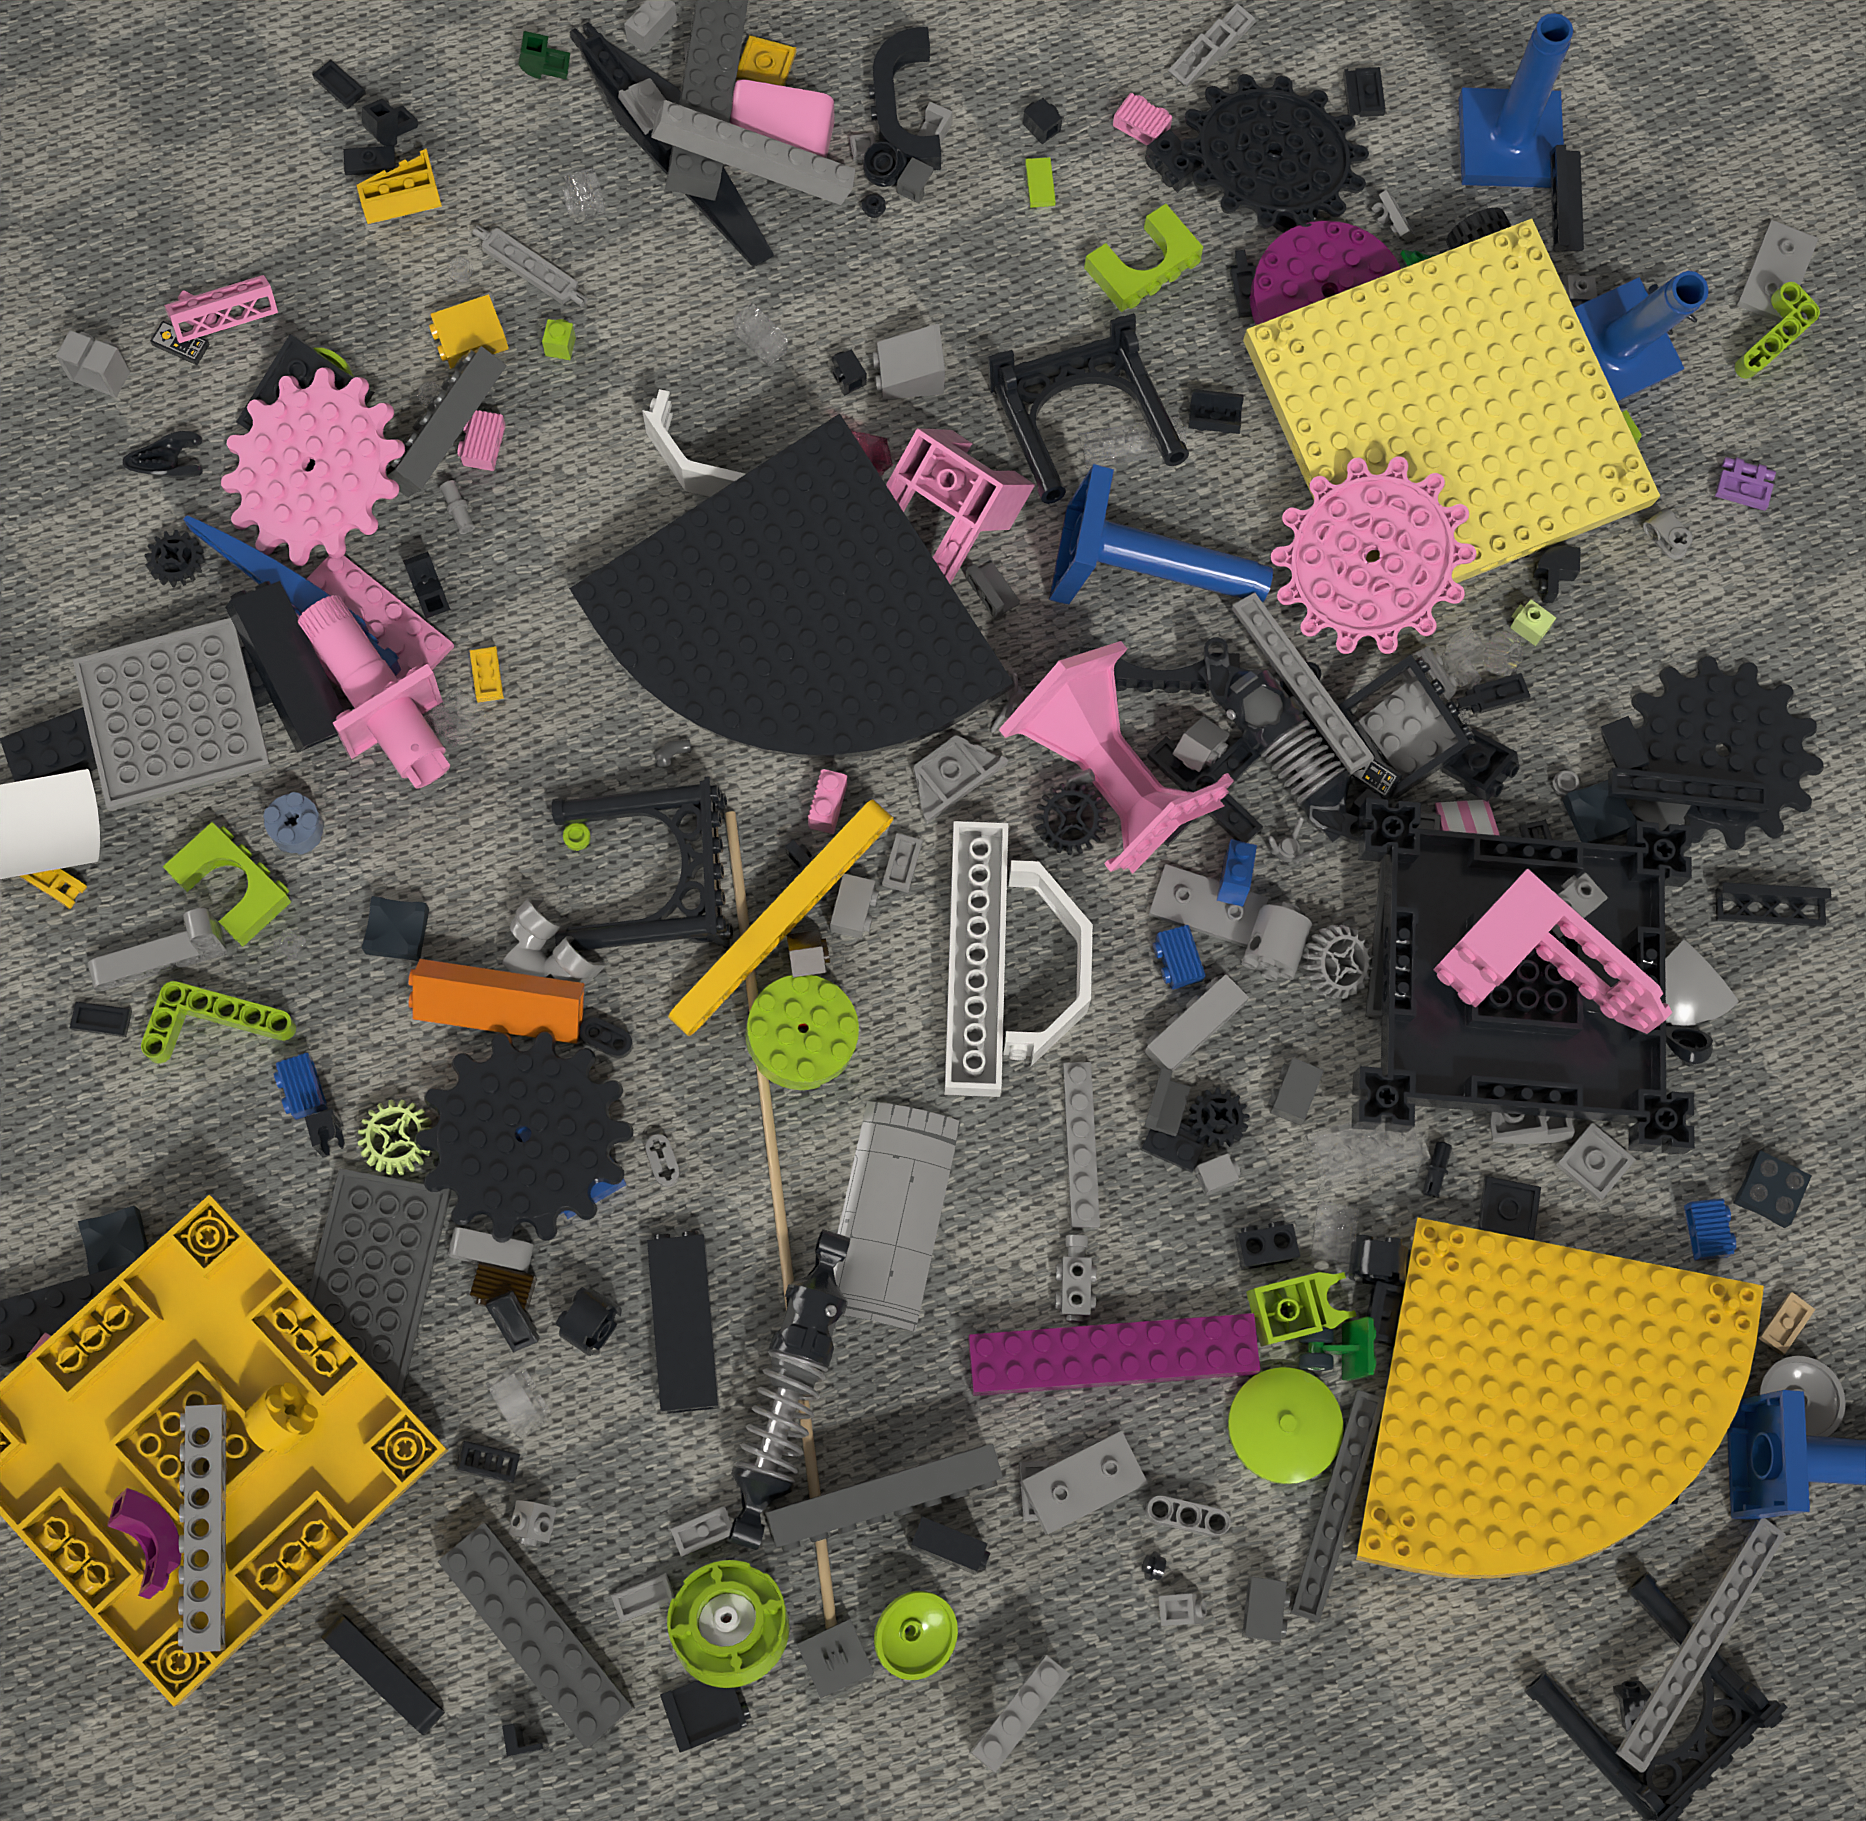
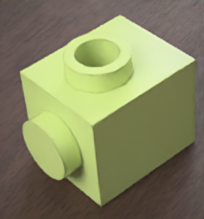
M1530 600L1525 607L1520 604L1511 616L1514 622L1510 628L1536 646L1551 628L1556 617L1533 600Z

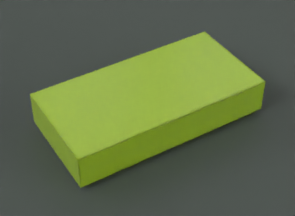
M1051 157L1026 159L1025 167L1030 208L1055 206Z

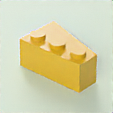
M427 149L420 151V156L408 162L406 159L399 162V167L387 173L384 170L357 184L367 224L442 207Z

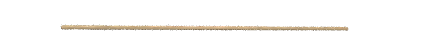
M729 811L725 813L741 937L750 925L736 813ZM755 970L745 979L749 1013L755 999L758 997ZM756 1065L785 1296L788 1284L794 1282L770 1084L769 1080L759 1072ZM798 1400V1403L810 1409L809 1400ZM800 1419V1425L809 1432V1435L803 1437L802 1441L809 1498L820 1496L821 1492L812 1420ZM823 1539L815 1542L825 1627L828 1629L836 1625L837 1620L827 1540Z

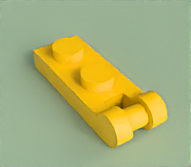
M61 869L19 876L69 909L76 903L74 900L78 894H83L87 888L85 884ZM66 883L70 887L66 891V893L63 894L59 890Z

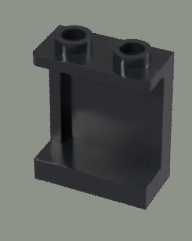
M697 1680L675 1690L660 1694L680 1753L748 1726L747 1719L752 1718L746 1701L740 1703L736 1692L741 1689V1686L720 1688Z

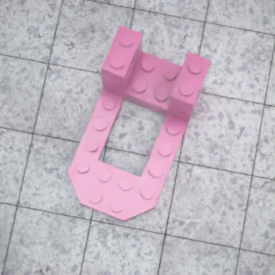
M917 428L886 486L903 512L913 494L917 491L955 517L933 556L935 562L951 584L981 531L1010 530L1035 484L1015 471H993L967 454L972 443L953 430Z
M1529 869L1512 884L1433 969L1441 982L1448 986L1451 985L1459 992V997L1465 1003L1477 1007L1535 948L1537 954L1543 960L1550 961L1558 968V972L1563 978L1575 983L1584 997L1594 1000L1600 1006L1604 1015L1612 1019L1614 1018L1617 1022L1648 1034L1663 1023L1672 1013L1669 1005L1666 1003L1662 1004L1660 997L1663 995L1660 986ZM1556 924L1560 926L1561 932L1566 937L1578 942L1587 956L1597 959L1611 977L1618 978L1620 981L1613 987L1607 985L1551 935L1549 931Z

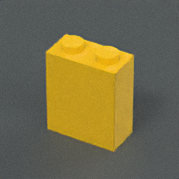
M489 294L430 314L433 324L429 325L434 340L439 339L441 343L440 346H437L442 362L447 360L450 369L455 367L463 355H466L470 350L475 351L481 346L492 355L509 349Z

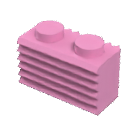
M1130 93L1114 114L1113 126L1143 144L1148 145L1171 128L1172 116L1164 108L1151 105L1143 96Z
M480 410L475 411L464 427V433H466L465 440L460 441L458 445V456L461 457L463 466L494 471L506 426L503 415L487 413L486 411L482 412Z
M825 769L820 771L818 785L813 796L814 800H812L811 810L808 815V826L810 829L834 834L847 788V775Z

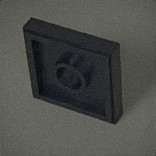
M1486 1176L1484 1178L1477 1229L1534 1240L1541 1187Z

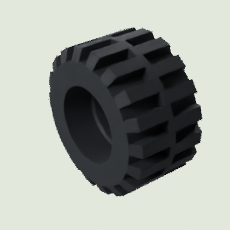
M1499 207L1487 208L1473 213L1459 222L1448 234L1446 243L1449 249L1452 250L1509 228L1512 225L1503 209Z

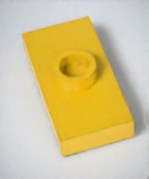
M496 646L470 650L477 703L504 699Z

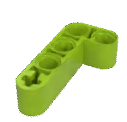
M1787 282L1773 293L1771 304L1783 319L1737 360L1735 372L1739 377L1748 379L1755 376L1818 319L1820 315L1818 305L1797 283ZM1783 293H1786L1790 297V301L1785 299ZM1800 311L1806 314L1807 319L1801 316ZM1783 328L1789 331L1790 336L1783 332ZM1764 344H1768L1772 352L1767 351ZM1755 358L1757 362L1750 366L1748 363Z

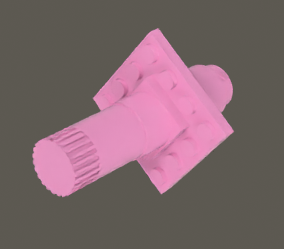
M339 595L323 598L307 608L299 617L298 623L354 707L352 711L346 710L336 717V721L333 722L350 758H355L379 743L402 778H409L415 788L427 786L445 774L450 768V764L443 755L446 749L423 717V714L443 702L434 673L429 665L426 664L423 667L420 665L416 666L407 673V677L397 679Z

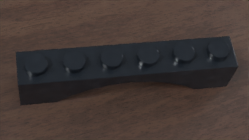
M1080 647V652H1079V654H1082V653H1085V652H1088V651H1091V650H1094V649H1097V648H1085V647ZM1213 652L1210 655L1213 657H1219L1223 653ZM1228 653L1229 664L1240 668V653ZM1119 658L1114 665L1116 691L1134 688L1139 692H1151L1153 689H1160L1166 693H1178L1180 690H1186L1192 694H1204L1208 691V685L1198 674V671L1205 666L1204 659L1179 669L1154 670L1130 664Z

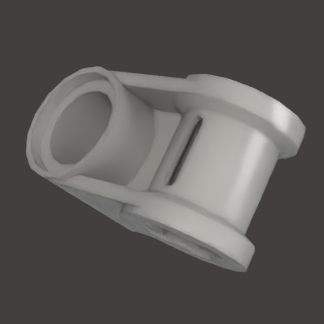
M1662 509L1643 523L1644 532L1659 546L1666 556L1674 560H1679L1685 556L1687 548L1692 543V535L1670 509Z

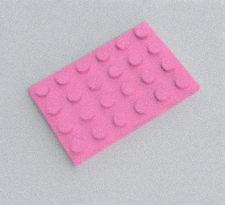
M344 555L339 559H333L328 556L307 578L308 581L330 596L339 595L346 607L365 621L368 632L379 641L378 645L384 650L388 647L399 657L397 661L401 667V671L396 675L397 679L407 677V673L419 665L423 667L428 664L431 670H433L454 648V644ZM310 641L328 679L341 689V685Z

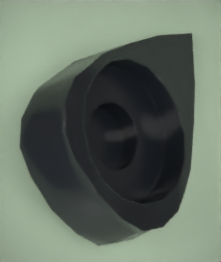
M1666 1024V1043L1671 1051L1687 1066L1701 1064L1711 1057L1713 1051V1039L1711 1036L1694 1028Z

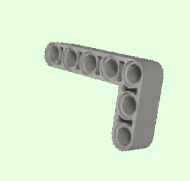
M193 909L183 915L187 930L185 932L90 960L88 967L94 990L105 991L135 982L136 980L139 981L162 974L163 972L166 973L189 966L190 964L223 956L227 953L221 925L208 909Z

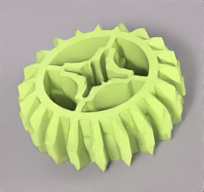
M389 1100L388 1108L386 1109L382 1103L378 1104L380 1112L377 1114L373 1110H369L368 1113L372 1119L370 1121L362 1119V1124L367 1129L358 1130V1134L365 1137L358 1141L359 1147L364 1148L360 1153L363 1157H369L367 1160L369 1166L376 1164L378 1172H382L386 1167L388 1175H392L396 1167L399 1175H404V1166H407L413 1172L415 1170L412 1164L414 1161H417L420 1165L424 1164L423 1159L420 1157L421 1154L430 1156L431 1152L418 1149L414 1141L407 1136L410 1128L408 1124L411 1120L416 1123L418 1132L424 1129H431L428 1126L432 1121L429 1117L423 1118L425 1116L423 1109L416 1111L417 1106L415 1103L409 1104L406 1108L404 1100H400L396 1107L394 1101ZM402 1117L401 1119L398 1118L391 1126L382 1124L388 1119ZM397 1132H399L405 1141L400 1139L397 1142L395 1139V1143H393L388 1134L392 1135L395 1133L397 1135ZM376 1133L385 1138L384 1151L381 1155L377 1153L374 1139ZM400 1149L410 1150V1152H408L404 1156L398 1158H390L391 1156H395L397 1151Z

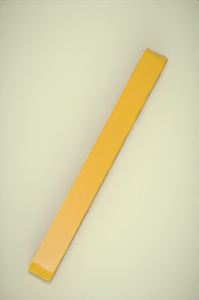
M874 799L867 802L671 1010L668 1018L687 1036L694 1034L890 826L894 817Z

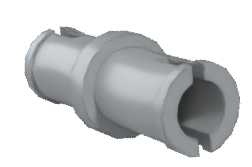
M450 480L440 485V490L448 504L447 511L453 516L459 533L466 534L473 531L475 525L467 511L468 504L466 500H462L456 482Z

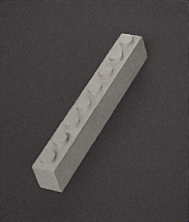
M664 100L655 116L651 138L842 205L852 191L855 168Z

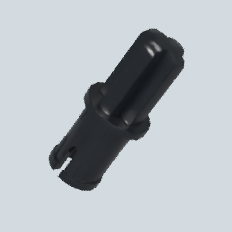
M1446 1142L1436 1143L1431 1163L1426 1167L1428 1174L1422 1194L1429 1197L1433 1195V1198H1439L1444 1176L1448 1175L1446 1168L1452 1145Z

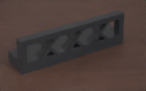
M1723 882L1715 890L1716 921L1824 927L1826 926L1825 904L1832 899L1831 888ZM1723 901H1733L1740 910L1735 915L1724 914ZM1752 902H1757L1767 912L1763 916H1755L1747 907ZM1779 904H1787L1794 913L1789 918L1781 917L1774 908ZM1806 905L1818 906V919H1809L1801 910Z

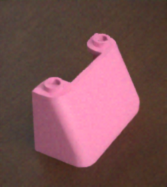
M739 80L736 82L733 92L729 123L827 158L834 127V100L831 96L820 92L750 80Z

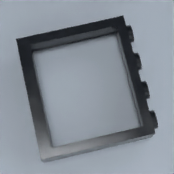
M1413 654L1401 660L1338 705V708L1372 755L1386 764L1351 709L1408 668H1411L1458 739L1456 744L1398 782L1390 799L1399 798L1476 745L1473 740L1474 734L1471 731V727L1467 723L1463 724L1458 717L1460 714L1458 707L1453 701L1448 702L1443 694L1446 691L1444 686L1437 678L1433 679L1428 672L1431 669L1430 665L1425 662L1422 656L1418 657V655Z

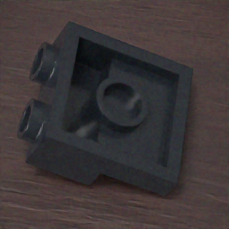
M1472 729L1471 731L1474 734L1473 740L1476 745L1441 769L1442 773L1464 784L1466 791L1488 802L1492 796L1496 798L1501 794L1504 787L1503 782L1507 777L1513 778L1519 770L1518 755L1513 749Z

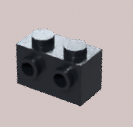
M1169 129L1147 145L1145 161L1150 169L1156 170L1162 176V180L1167 187H1172L1178 193L1193 182V174L1202 168V163L1197 159L1182 155L1180 150L1182 141Z

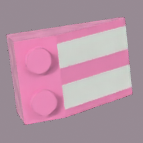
M1469 800L1435 803L1436 814L1441 815V831L1500 835L1489 801Z

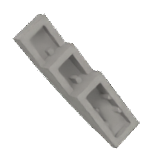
M1237 3L1222 20L1219 18L1205 35L1201 33L1170 67L1168 72L1185 87H1188L1240 40L1255 24V18Z

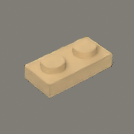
M1793 1292L1789 1293L1758 1339L1781 1356L1784 1355L1816 1309Z

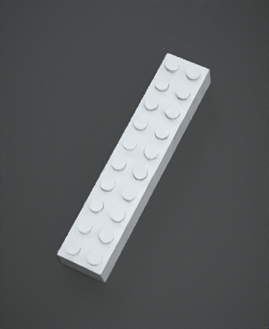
M954 821L944 1095L1000 1097L1008 823Z

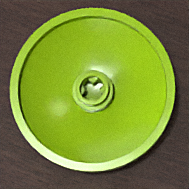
M1280 1367L1269 1369L1253 1376L1240 1388L1230 1406L1228 1433L1237 1457L1253 1474L1273 1483L1296 1484L1319 1475L1334 1460L1343 1438V1418L1335 1396L1321 1380L1303 1370Z

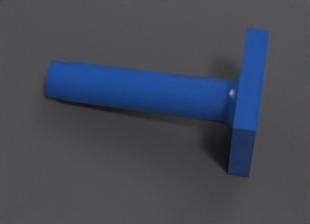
M1556 13L1541 17L1531 34L1510 89L1462 87L1458 98L1462 185L1551 188L1550 151L1556 145H1564L1561 91H1554L1552 89L1573 35V26L1568 18Z
M1693 271L1682 272L1650 295H1648L1639 277L1574 307L1617 402L1670 378L1685 369L1667 332L1696 311L1707 299L1709 289L1702 275Z
M1096 464L1092 465L1066 507L1049 600L1069 605L1096 567V563L1100 562L1241 599L1256 593L1260 600L1264 602L1269 593L1273 578V568L1271 566L1106 520L1105 515L1114 469Z
M1779 1390L1741 1399L1736 1415L1727 1430L1731 1519L1755 1520L1810 1512L1809 1482L1866 1485V1440L1806 1435L1804 1391Z

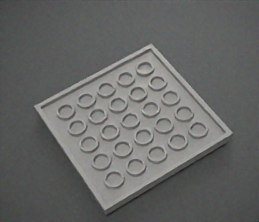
M231 618L73 659L105 804L109 811L271 768L239 635Z

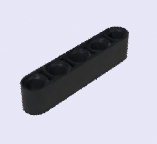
M343 1613L320 1636L423 1736L444 1715L445 1711Z

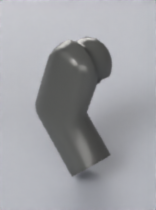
M1089 768L1070 776L1066 782V791L1070 790L1071 782H1075V791H1079L1082 784L1086 785L1095 781L1092 769ZM1067 797V801L1071 804L1081 801L1077 797Z

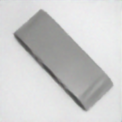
M455 1227L447 1256L476 1264L482 1262L527 1274L534 1245L515 1239L499 1243L493 1239L492 1234Z
M1153 1497L1145 1507L1147 1519L1154 1524L1209 1537H1219L1225 1534L1231 1525L1230 1517L1224 1510L1171 1497ZM1160 1502L1165 1505V1517L1158 1518L1152 1513L1153 1503ZM1182 1509H1189L1194 1513L1195 1520L1192 1524H1185L1181 1520L1180 1513ZM1212 1515H1217L1222 1519L1223 1527L1220 1531L1212 1530L1209 1526V1518Z

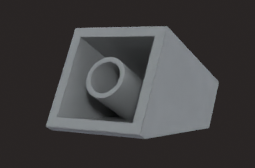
M939 324L877 342V352H873L874 368H879L880 375H875L876 390L882 391V400L944 394L945 366Z

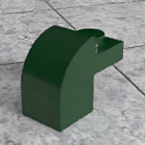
M524 31L519 55V66L522 71L536 79H541L543 74L566 80L571 53L547 48L549 36Z

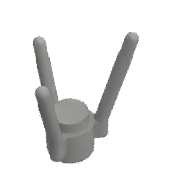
M1299 817L1291 836L1282 839L1278 846L1272 836L1268 838L1272 847L1271 853L1273 855L1277 854L1278 858L1284 862L1293 861L1295 864H1298L1300 860L1314 856L1313 851L1298 854L1300 845L1296 838L1302 827L1303 817Z

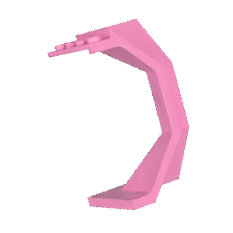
M1122 641L1058 661L1001 726L999 731L1005 738L1015 734H1023L1076 763L1083 771L1089 768L1092 769L1095 775V781L1092 783L1115 810L1121 821L1124 851L1120 855L1107 860L1104 864L1110 872L1119 868L1123 870L1128 868L1133 874L1181 824L1224 807L1220 800L1229 793L1227 788L1234 780L1226 773L1215 784L1195 792L1167 788L1158 782L1120 732L1114 665L1127 648Z

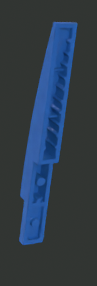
M188 515L184 518L191 532L256 583L261 584L270 581L273 584L280 581L298 616H301L307 608L317 601L330 596L304 577L246 543ZM349 609L381 658L386 661L396 676L401 671L397 661L399 659L397 654L388 647L385 650L378 645L379 641L368 632L365 621Z

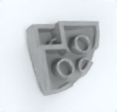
M1683 939L1665 958L1666 1004L1669 1005L1672 1011L1671 1015L1666 1019L1667 1023L1678 1026H1694L1699 1022L1712 1021L1727 1013L1739 1002L1721 976L1686 940Z
M1491 1112L1490 1125L1493 1142L1511 1144L1555 1143L1572 1140L1575 1132L1571 1118Z

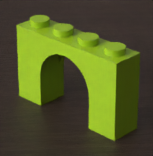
M1166 203L1147 215L1144 230L1164 254V260L1157 267L1149 270L1132 269L1120 260L1107 243L1086 256L1084 269L1121 312L1128 307L1133 309L1141 302L1143 297L1148 294L1150 296L1154 295L1160 290L1161 285L1167 281H1175L1182 271L1187 268L1193 269L1201 261L1202 244Z
M211 822L171 858L163 868L186 892L191 890L201 879L216 868L233 866L246 872L248 878L246 894L233 909L218 921L243 947L291 903L287 896L290 891L279 880L274 883L268 877L271 872L260 861L255 864L250 859L252 854L243 844L237 847L231 841L234 836L223 825L218 828Z

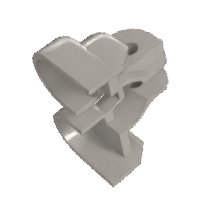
M529 897L516 910V916L510 924L511 932L520 942L505 956L502 964L512 973L585 983V985L589 983L606 964L604 962H590L582 957L570 944L574 940L572 936H566L553 950V955L547 958L541 951V948L546 940L552 938L562 925L549 921L537 910L538 906L544 901L542 897Z

